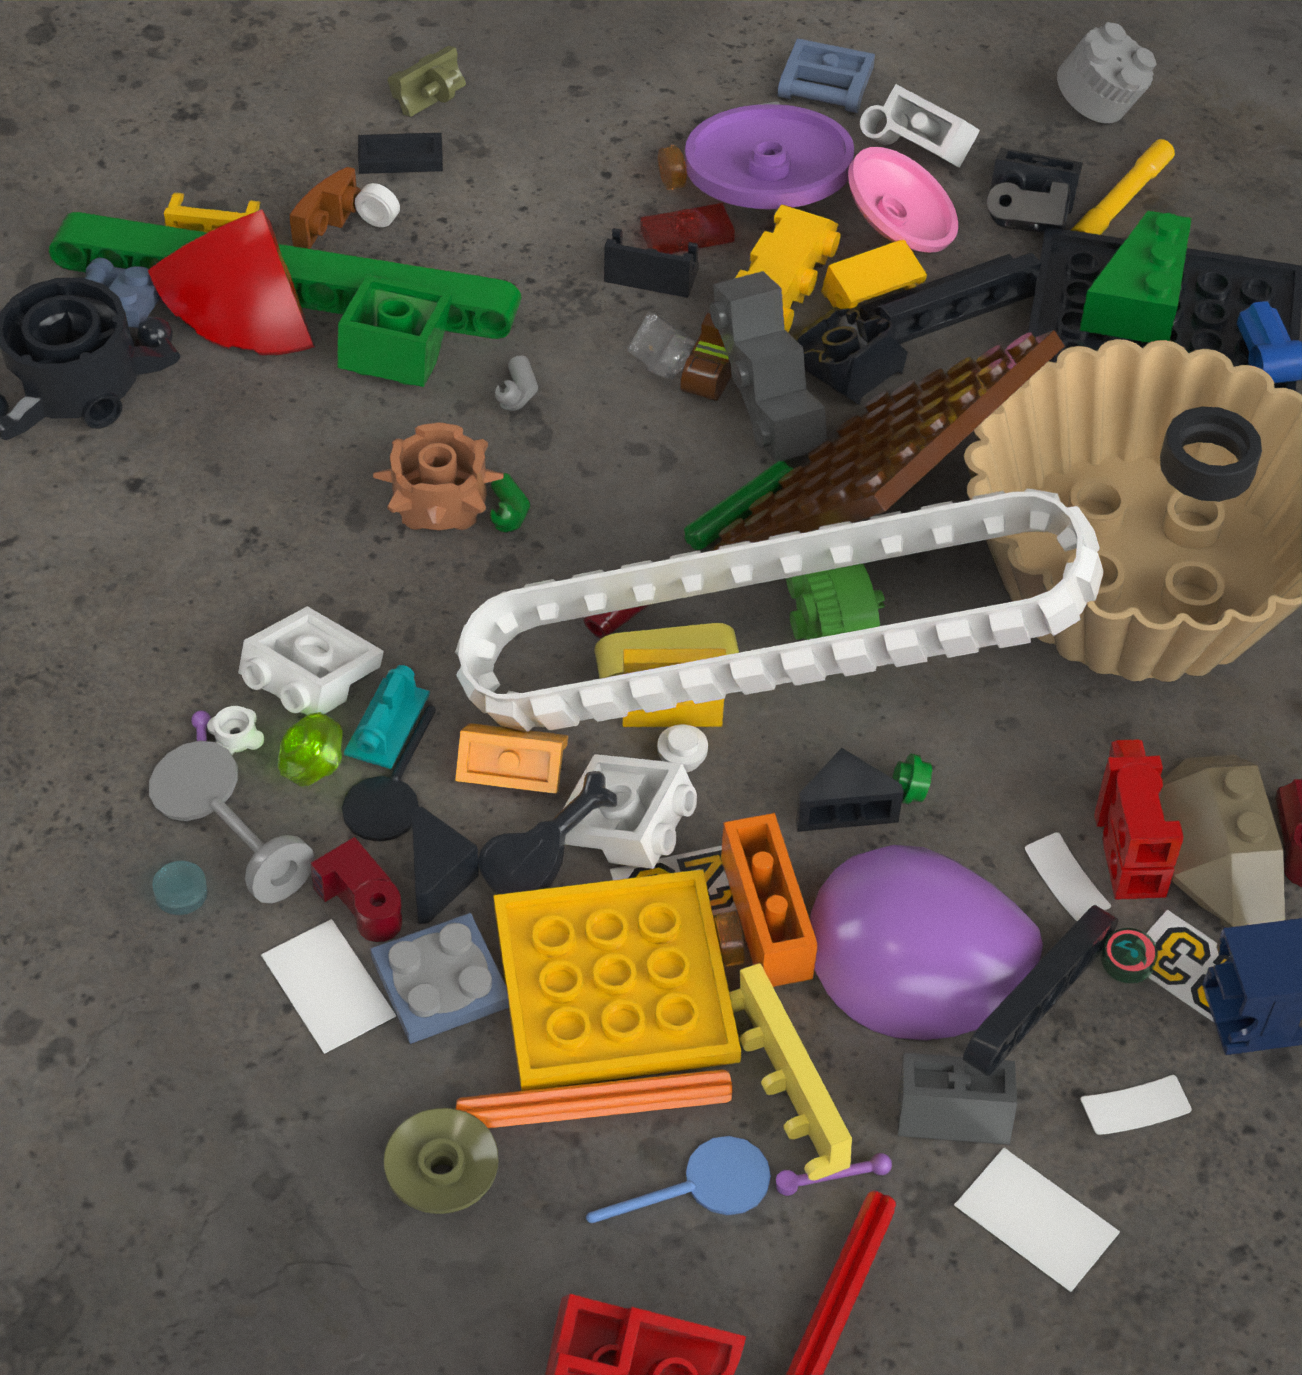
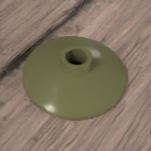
M452 1108L429 1109L411 1116L393 1132L384 1153L385 1176L394 1194L408 1206L432 1214L452 1213L476 1203L492 1186L499 1164L497 1144L487 1126L475 1116ZM439 1165H448L452 1168V1171L445 1174L432 1172Z

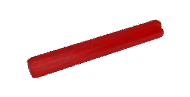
M870 1191L866 1195L786 1375L824 1374L895 1213L896 1202L891 1196L883 1195L879 1191Z

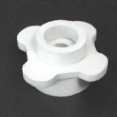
M230 706L219 711L207 724L208 732L215 736L216 743L228 749L231 755L234 752H242L247 748L252 750L258 749L264 743L263 733L256 729L255 722L257 717L253 710L241 706Z

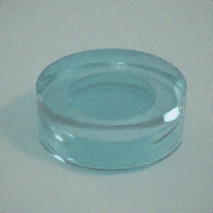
M175 861L163 866L155 874L152 883L157 905L163 911L173 915H185L194 912L203 905L208 894L204 872L199 866L188 861Z

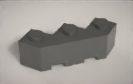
M764 271L713 284L715 302L710 304L711 318L721 335L731 363L732 377L736 386L741 391L752 422L753 435L757 445L760 448H764L776 462L809 454L816 447L827 441L825 407L806 389L803 347L784 328L781 287Z

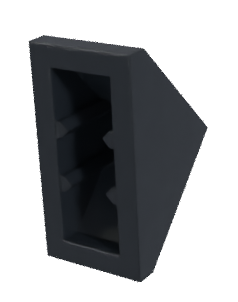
M841 748L799 793L796 817L797 832L899 823L903 799L902 784Z
M411 807L418 924L430 923L479 876L477 845L425 808Z

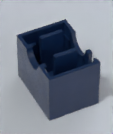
M1302 918L1223 928L1216 948L1219 956L1226 955L1230 956V958L1219 965L1208 968L1202 987L1225 1055L1302 1045V1026L1299 1027L1302 1019Z

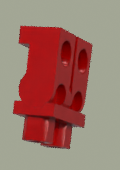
M1115 740L1111 743L1110 757L1107 760L1094 813L1096 826L1104 827L1102 840L1114 899L1166 898L1184 836L1180 821H1165L1159 799L1163 787L1160 755L1146 756L1142 740Z

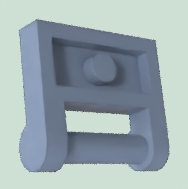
M797 38L780 78L778 97L791 99L792 96L845 106V111L858 113L862 96L874 68L875 54ZM814 81V82H819V83H824V84L839 86V87H841V88H843V89L836 88V87H831V86H826V85H821V84H816V83H811V82Z
M96 258L86 268L85 279L102 283L119 296L129 327L138 328L161 298L148 273L149 269L145 267L116 268L107 259Z

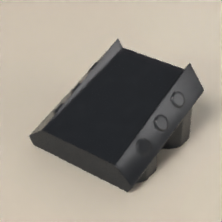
M834 307L793 336L803 347L805 370L858 405H860L861 398L893 374L896 372L903 373L908 354L895 340L893 325L890 320L874 318L863 321L859 311L849 308L840 309Z

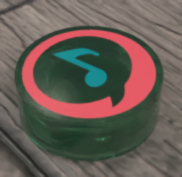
M1122 928L1112 932L1107 937L1101 961L1106 972L1114 979L1124 983H1138L1144 981L1152 974L1157 961L1158 950L1153 939L1143 931L1134 928Z

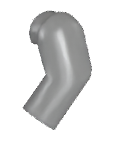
M521 355L512 358L508 363V369L513 381L505 380L504 383L507 387L502 389L498 385L495 390V398L500 403V406L508 411L521 409L538 391V384L530 361L526 356Z

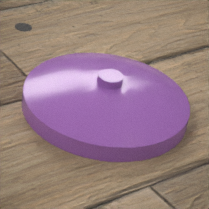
M751 105L718 113L700 123L691 132L685 145L686 172L696 187L722 202L754 209H778L781 204L794 208L820 201L834 194L849 180V165L854 159L853 140L839 123L821 113L789 105Z

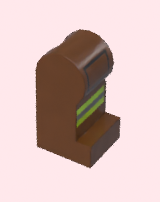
M707 313L701 325V334L684 365L680 390L717 401L732 377L731 363L719 330L714 326L711 314Z

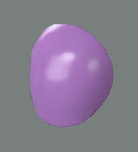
M890 845L850 857L838 866L821 886L810 914V922L818 944L814 970L827 994L841 1010L857 1023L874 1032L897 1039H940L955 1037L977 1030L1038 964L1043 946L1040 930L1036 924L995 885L952 858L925 847Z

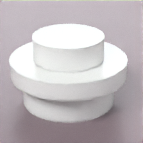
M679 724L671 726L661 733L658 739L657 751L662 761L682 763L686 772L695 770L705 760L708 753V741L705 734L698 728Z

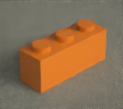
M775 813L724 822L721 860L753 965L761 963L773 987L813 979L818 944Z

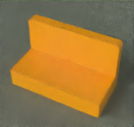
M470 723L460 731L455 781L556 794L559 791L563 750L567 747L568 735L539 731L524 732L506 727Z

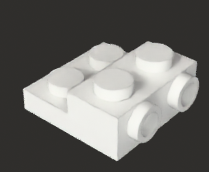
M307 606L245 639L238 673L242 675L244 682L250 688L255 690L262 688L279 697L283 706L292 713L301 712L317 719L347 701L349 687L352 683L380 668L384 651Z
M594 754L564 808L579 795L583 789L586 773L592 771H600L604 774L606 778L605 788L617 795V806H603L592 810L566 834L565 845L602 849L609 863L654 869L661 855H670L674 850L676 844L675 828L681 817L691 816L696 808V790L692 786L683 764Z

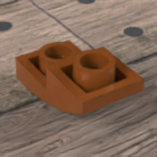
M345 167L325 178L313 187L295 206L289 215L293 246L311 249L318 236L324 235L328 225L342 228L350 213L357 211L355 198L361 189L356 186L355 168Z

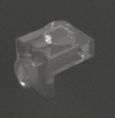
M648 312L626 351L647 364V369L652 373L674 380L677 373L683 370L696 341L657 314Z

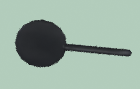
M427 706L391 777L377 776L367 778L354 785L345 795L342 805L343 818L347 827L355 835L365 840L381 842L396 839L408 832L412 827L411 807H419L417 795L407 783L400 779L436 712L435 706Z

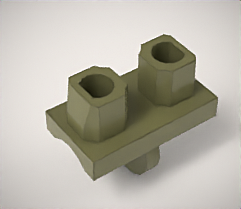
M447 46L434 54H428L419 59L417 64L388 77L387 81L392 97L399 100L403 115L411 117L438 101L446 103L455 97V91L466 86L465 79L458 68V54L455 47Z

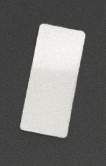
M1055 832L1025 847L1028 856L1047 886L1075 921H1078L1093 905H1097L1103 910L1111 908V904L1094 886L1075 860L1060 833Z
M1175 1075L1124 1090L1082 1096L1080 1098L1091 1125L1098 1135L1153 1125L1192 1111Z

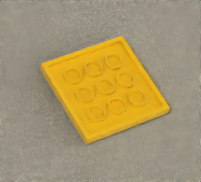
M703 869L493 895L521 1091L740 1063L741 1047Z

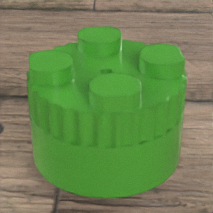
M863 563L786 578L790 596L796 600L797 610L790 612V623L796 640H810L880 626L878 610L885 607L883 603L885 598L881 590H873L870 577Z

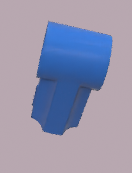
M1268 301L1252 303L1248 309L1240 312L1237 325L1249 350V366H1255L1267 372L1273 379L1274 384L1301 381L1302 342L1290 340L1277 309L1270 307Z

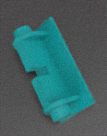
M398 665L396 669L389 670L386 678L383 677L351 737L344 755L385 768H392L430 695V691L416 687L415 673L411 668L405 665Z

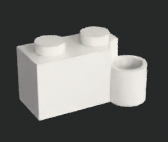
M895 84L884 106L874 105L867 108L860 119L862 132L879 144H892L902 136L959 168L980 131L965 120ZM887 117L885 128L876 134L877 123L880 119Z

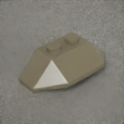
M1237 755L1186 758L1163 779V787L1159 798L1165 821H1180L1184 836L1176 866H1174L1172 882L1202 908L1220 918V923L1225 928L1285 920L1283 848L1258 765Z

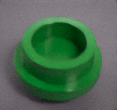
M910 753L905 762H897L892 779L902 784V804L909 805L912 801H924L931 783L932 765L929 762L922 761L920 755Z

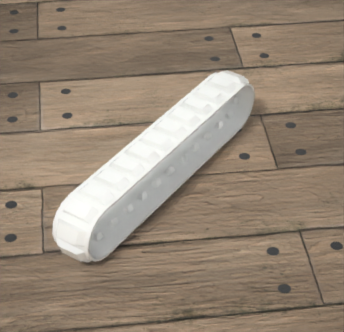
M1027 488L1024 492L1005 493L1004 491L974 496L972 500L953 503L948 501L923 506L921 510L901 513V511L872 516L870 520L851 523L846 521L821 526L819 530L806 533L795 531L770 536L769 540L755 543L744 541L720 546L719 550L701 553L699 550L673 555L668 560L658 562L648 560L622 565L620 569L607 572L597 570L576 574L571 579L561 581L551 579L526 584L524 588L507 592L503 591L479 606L463 627L455 651L461 663V667L456 675L469 700L484 714L488 713L501 727L529 732L533 727H546L550 731L577 726L581 720L594 718L599 722L626 717L630 711L643 709L648 713L675 708L677 703L692 700L695 704L725 699L726 694L742 691L744 695L774 690L776 685L793 682L796 686L824 681L827 675L843 673L846 677L876 671V666L893 663L896 667L927 662V657L946 654L947 658L977 653L980 647L998 644L999 648L1031 643V638L1044 636L1049 633L1055 636L1081 620L1079 615L1083 612L1087 602L1096 600L1104 571L1097 553L1100 547L1094 529L1078 506L1066 507L1060 502L1058 493ZM1023 532H1050L1058 535L1056 538L1065 552L1076 549L1074 562L1066 563L1063 579L1050 591L1029 599L531 692L518 693L508 691L507 694L494 693L500 686L493 672L494 663L503 647L517 634L540 625Z

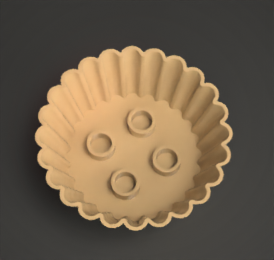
M1115 339L1101 345L1098 352L1088 347H1069L1058 355L1057 363L1048 361L974 429L977 441L970 444L964 453L965 464L971 477L967 485L969 500H972L974 496L1004 491L1005 493L1024 492L1027 488L1058 493L1060 502L1066 507H1079L1095 531L1100 547L1097 553L1104 571L1096 600L1087 602L1083 612L1079 615L1080 621L1055 636L1049 633L1037 637L1042 642L1055 644L1057 651L1063 658L1070 661H1079L1096 673L1119 675L1131 681L1155 678L1163 682H1171L1179 679L1184 673L1192 676H1202L1209 673L1218 664L1233 662L1302 605V395L1291 389L1274 388L1273 379L1264 370L1249 365L1233 367L1231 360L1216 350L1200 349L1188 353L1184 347L1167 340L1154 341L1141 348L1134 342ZM1205 406L1220 407L1238 413L1252 423L1261 437L1262 454L1249 489L1236 498L1216 502L1201 501L1189 497L1171 486L1161 471L1160 454L1166 431L1173 418L1185 410ZM1197 442L1183 447L1185 452L1194 459L1209 465L1224 466L1238 462L1234 454L1226 448L1213 443ZM1023 532L986 540L1012 602L1032 598L1055 587L1063 579L1066 563L1074 562L1076 549L1065 552L1056 538L1058 535L1050 532Z

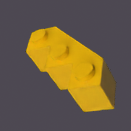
M781 204L774 215V223H776L774 232H763L750 253L751 264L749 270L740 269L735 278L764 271L777 283L782 290L784 328L789 332L794 318V310L790 309L792 301L803 303L805 295H811L818 272L813 270L815 263L826 265L827 258H832L835 255L840 242V233L836 232L838 223L830 219Z

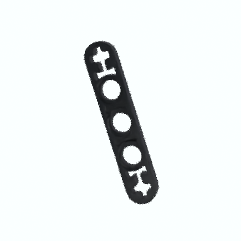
M1097 905L1091 906L980 1025L966 1047L963 1061L986 1076L992 1074L1100 955L1117 927L1118 918Z

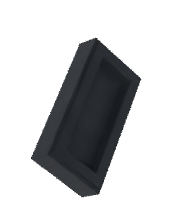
M442 133L358 135L359 174L443 171Z

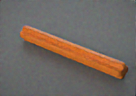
M723 1069L460 1097L456 1101V1109L475 1116L487 1128L728 1103L732 1099L733 1089L729 1071Z

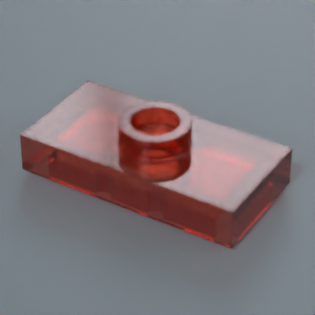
M723 203L641 217L640 229L648 248L657 249V252L668 254L688 251L689 242L698 243L699 248L734 242L735 237L734 227Z

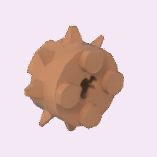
M446 423L420 425L415 428V435L405 440H394L390 454L391 468L373 473V478L392 483L393 497L388 504V510L392 513L399 512L402 517V523L414 530L422 528L437 531L453 528L465 530L474 525L477 521L478 513L486 510L484 504L487 496L486 483L504 478V473L485 468L484 453L488 447V442L484 439L473 440L463 435L462 427Z

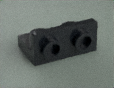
M1000 148L995 160L990 190L1000 183L1009 182L1017 185L1021 190L1050 193L1052 182L1068 183L1071 190L1068 214H1071L1083 162Z

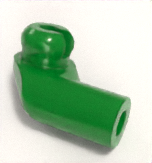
M504 473L503 479L492 481L491 489L501 502L498 503L499 509L497 512L491 509L490 519L497 530L509 533L521 527L530 509V501L510 474Z

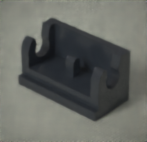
M613 228L612 239L607 238L604 246V282L688 298L699 269L698 243L689 242L688 253L678 256L657 252V249L652 248L647 250L623 245L622 229Z

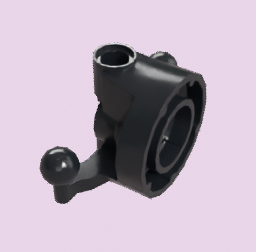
M82 277L46 280L32 284L13 296L0 312V350L7 369L22 381L25 397L9 413L8 402L0 394L1 439L9 440L28 431L44 417L51 419L82 417L89 427L95 429L108 427L114 423L122 412V402L120 399L132 387L137 379V375L161 371L180 360L179 352L171 343L173 331L170 324L163 318H146L137 329V338L141 346L135 347L130 334L126 313L119 296L104 284Z

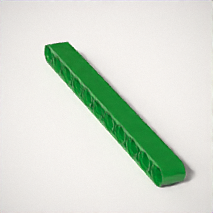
M71 212L64 217L49 246V255L60 267L86 273V268L92 260L96 258L107 259L116 268L145 267L150 269L171 253L207 232ZM278 244L282 258L292 278L301 308L344 314L367 274L452 293V302L445 331L501 339L510 333L522 298L520 291L515 285L502 279Z

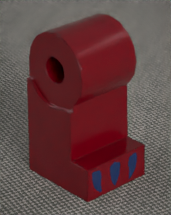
M355 837L310 863L313 889L324 902L338 896L356 917L357 929L366 940L385 942L393 939L400 932L402 927V914L400 912L401 895L387 874Z

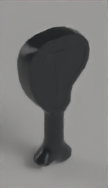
M600 771L587 772L584 778L583 789L579 795L552 820L540 822L526 833H504L495 836L483 846L479 854L478 864L480 872L493 891L497 894L547 889L551 886L562 866L566 834L592 810L603 806H617V795L605 788L606 778L604 774Z

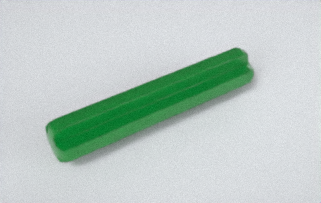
M778 461L688 524L684 528L685 542L690 544L694 550H702L720 537L719 533L729 524L740 518L744 520L751 515L752 512L749 507L757 499L769 492L775 494L781 488L778 481L785 474L793 470V468L789 467L784 461Z

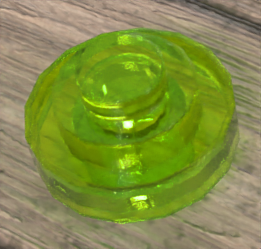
M321 712L310 713L299 722L293 724L285 733L280 744L278 755L280 775L300 787L309 786L324 776L331 775L338 768L342 759L343 731L340 724Z

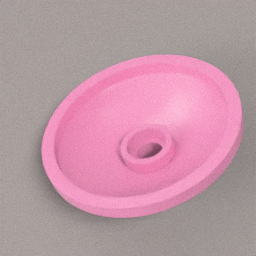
M884 147L863 149L851 161L848 179L852 197L864 218L880 235L891 242L905 240L912 251L928 253L944 250L955 239L958 233V217L953 203L938 181L921 165L897 151Z

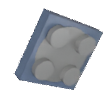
M471 913L371 948L372 961L410 1044L509 1008L506 985Z

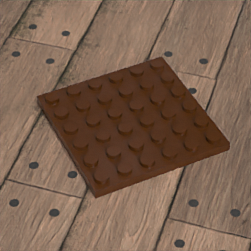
M1055 330L1038 337H1034L1030 332L1016 339L1005 350L1001 345H997L982 354L975 362L971 357H967L951 367L947 373L942 368L930 373L918 385L915 380H910L897 388L891 395L888 391L879 393L864 405L867 412L863 416H854L837 428L836 432L839 435L837 439L833 442L829 440L822 443L808 454L810 463L804 468L799 466L785 474L778 481L781 488L775 494L769 492L752 503L749 507L752 514L745 520L740 518L725 527L719 533L722 541L710 551L719 550L720 546L750 541L751 543L769 540L770 536L800 531V533L816 531L821 526L846 521L853 523L886 512L1065 347Z

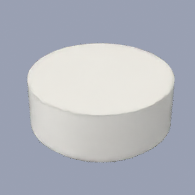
M367 184L355 198L357 212L367 223L373 226H389L400 211V205L396 196L388 188L380 184Z

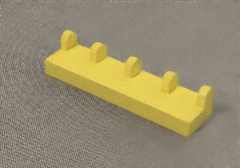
M761 963L741 969L740 989L729 992L733 1013L745 1009L754 1028L744 1032L740 1036L739 1041L747 1052L762 1047L766 1050L776 1072L765 1076L761 1081L766 1094L774 1095L786 1090L799 1116L791 1118L784 1124V1130L788 1138L798 1139L809 1135L820 1157L810 1160L805 1165L804 1170L810 1180H819L850 1168L852 1137Z

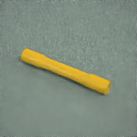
M1164 139L1156 140L1139 157L1135 166L1095 208L1090 209L1071 230L1101 235L1108 228L1112 219L1149 180L1155 178L1174 158L1175 150L1173 146Z

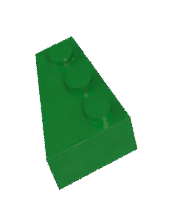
M1147 211L1087 291L1080 331L1148 343L1158 340H1170L1178 307L1192 218L1154 211Z

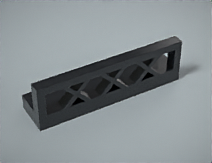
M1032 252L1017 258L1007 254L860 307V316L863 321L879 318V316L880 318L890 320L893 325L895 340L902 344L1034 296L1041 262Z

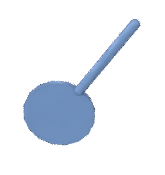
M731 1136L712 1138L699 1145L690 1156L686 1169V1182L589 1212L586 1215V1220L589 1223H596L689 1192L697 1203L711 1212L723 1215L745 1213L757 1206L767 1194L771 1178L768 1161L759 1148L745 1139Z

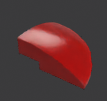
M263 209L238 218L202 235L171 253L148 270L154 287L171 312L195 329L200 337L215 345L229 350L231 346L254 350L259 355H283L315 347L288 267L282 258L271 222Z
M568 1294L561 1298L545 1375H734L741 1358L746 1336L635 1307L623 1308Z

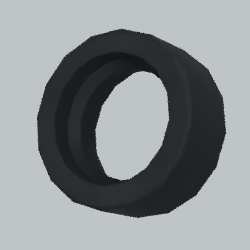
M1205 406L1185 410L1172 419L1166 431L1160 454L1161 471L1171 486L1189 497L1201 501L1216 502L1236 498L1249 489L1255 477L1262 454L1261 437L1252 423L1238 413L1220 407ZM1197 442L1213 443L1226 448L1234 454L1238 462L1224 466L1209 465L1194 459L1185 452L1183 447Z

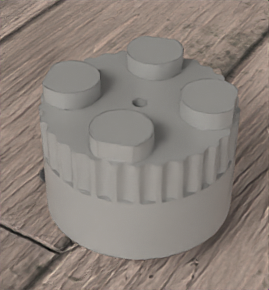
M1107 22L1103 27H1095L1093 30H1090L1059 66L1057 81L1065 99L1079 113L1096 122L1114 123L1119 121L1150 87L1153 81L1152 76L1154 75L1152 70L1157 63L1153 53L1146 48H1142L1130 36L1126 35L1121 25Z

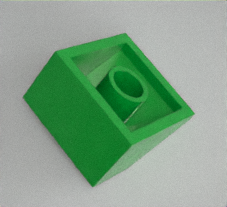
M366 274L338 323L337 368L353 371L360 375H371L398 381L404 385L424 387L438 360L452 302V293Z

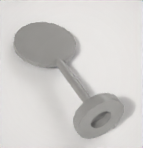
M200 740L183 744L167 753L155 766L149 780V797L157 811L169 819L180 821L203 818L215 811L254 852L245 872V882L248 891L261 903H275L294 894L306 882L311 873L310 863L315 860L313 850L301 838L292 835L275 837L264 844L225 804L232 795L238 781V765L229 750L216 742Z

